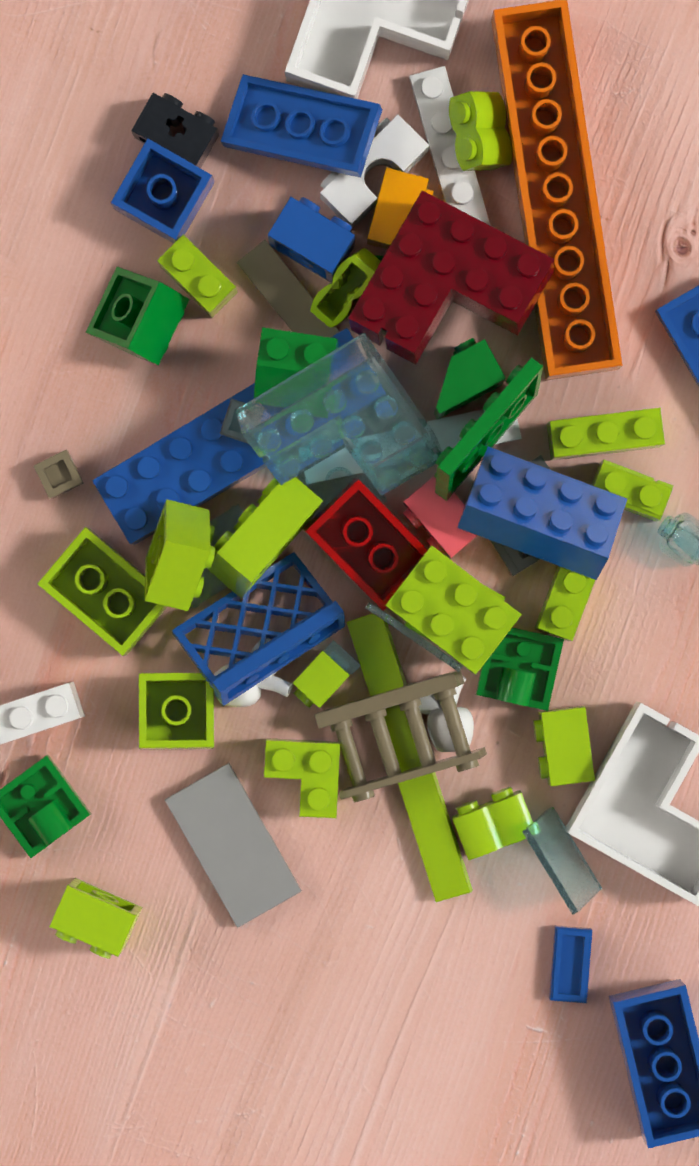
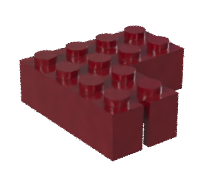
M422 190L348 318L350 329L379 346L384 340L382 330L386 331V349L415 365L452 302L518 336L554 272L555 259Z

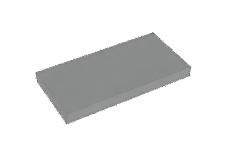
M230 763L165 799L237 928L302 891Z

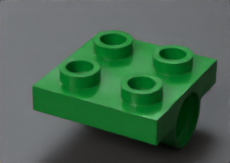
M511 628L481 667L475 695L548 711L564 639Z
M46 755L0 789V817L30 858L92 814L49 755Z

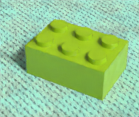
M288 472L282 480L276 476L263 490L262 496L257 501L259 506L256 507L252 503L239 517L238 523L233 528L236 532L232 534L229 530L226 531L214 545L215 556L212 566L208 570L242 599L308 524L323 500L292 473Z
M87 527L80 532L37 583L122 656H126L168 607L145 601V575Z
M432 545L385 605L475 675L522 615Z

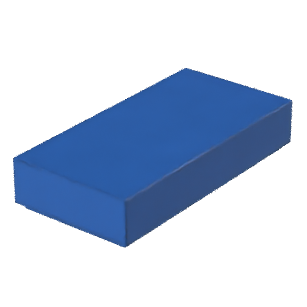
M555 925L549 993L551 1001L587 1003L592 928Z

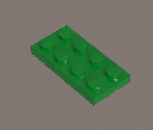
M532 357L524 367L520 364L517 365L506 380L508 384L500 394L494 392L483 406L485 412L477 421L471 419L464 426L459 435L462 439L454 448L448 446L440 454L436 461L438 467L434 475L436 478V494L447 501L480 463L487 447L492 448L538 395L543 365Z

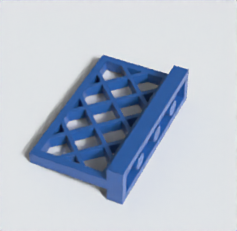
M295 552L269 567L242 597V602H238L241 598L232 591L172 630L174 637L213 688L215 696L222 706H225L345 627L344 611L336 601L333 602ZM291 566H294L300 574L298 586L278 583L280 573ZM304 582H306L310 588L304 587ZM257 588L271 590L268 606L248 603L249 594ZM276 591L297 594L294 610L273 607ZM302 595L317 597L324 605L313 613L299 611ZM226 608L240 610L237 626L217 623L219 613ZM246 611L266 614L263 630L243 627ZM271 615L291 617L290 628L283 633L268 631ZM195 628L210 630L206 646L191 644L185 635ZM215 631L235 633L232 650L212 647ZM241 635L261 637L259 648L252 653L238 651ZM198 653H205L204 659ZM210 654L230 657L229 667L214 676L208 667Z

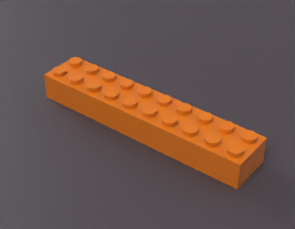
M555 0L493 10L491 23L502 96L506 109L507 129L512 144V162L525 244L555 259L554 272L534 306L545 380L618 370L623 364L567 0Z

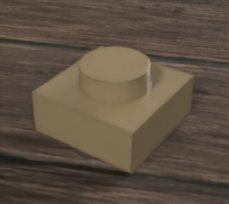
M64 450L34 465L49 499H53L84 484L68 450Z

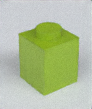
M322 650L293 682L298 688L293 694L307 707L310 708L313 704H316L320 708L350 674Z

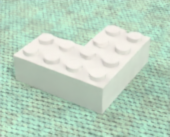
M310 0L285 70L286 81L304 88L357 99L379 37L448 60L469 0Z
M635 702L594 775L595 781H591L564 830L699 906V821L670 805L699 753V735L672 721L666 727L670 721L669 718L640 702Z

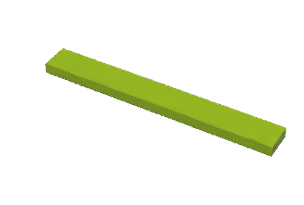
M384 611L348 621L347 625L370 696L406 686V679ZM399 705L386 708L387 715L384 718L401 772L422 766L405 711H400ZM433 772L399 782L398 785L435 901L440 902L471 893L473 889L436 773Z

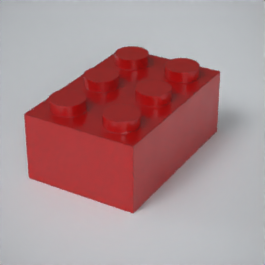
M354 478L303 528L382 611L387 608L385 606L427 551L417 538L358 478Z

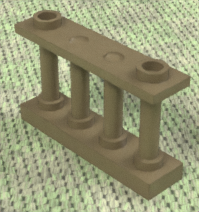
M461 669L315 714L319 729L330 726L332 732L336 731L352 782L351 787L339 792L341 800L352 797L355 803L374 797L373 790L454 766H456L458 772L479 766L477 759H481L487 754L486 749L483 747L473 751L470 750L453 696L457 694L455 687L465 683ZM434 694L435 701H440L456 752V756L439 761L435 760L419 706L422 705L420 698ZM399 705L400 711H405L422 765L402 772L384 718L387 715L386 708ZM363 715L366 722L370 721L387 774L385 777L368 782L366 781L350 730V726H353L351 719Z

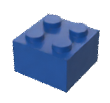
M147 139L112 199L111 204L117 212L174 244L187 232L213 187L214 179L208 172Z
M290 197L268 233L269 245L331 283L337 268L349 257L355 247V235L351 232L352 226L336 216H333L331 220L319 213L320 207L304 197H301L299 201Z

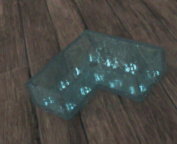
M365 332L235 410L243 437L257 455L263 458L264 464L280 485L346 447L382 496L435 465L438 457L443 452L434 431Z

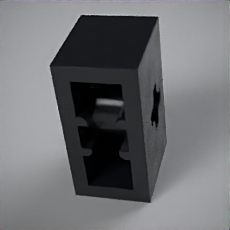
M152 93L131 130L134 138L144 144L147 139H150L201 168L219 137L218 129L214 127L215 121L200 111H196L194 115L182 109L183 103L170 94L164 93L161 97ZM182 123L185 134L177 133L175 137H172L169 127L171 125L178 127Z

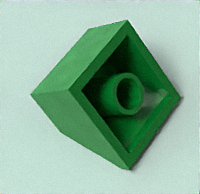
M116 267L86 333L133 356L159 366L163 355L168 349L169 342L184 316V311L190 299L160 281Z
M262 327L256 364L253 406L327 417L339 344L338 339Z
M471 338L454 348L455 351L452 352L453 356L450 359L434 411L436 419L450 414L497 389L504 383L506 378L485 339L476 343L475 339Z

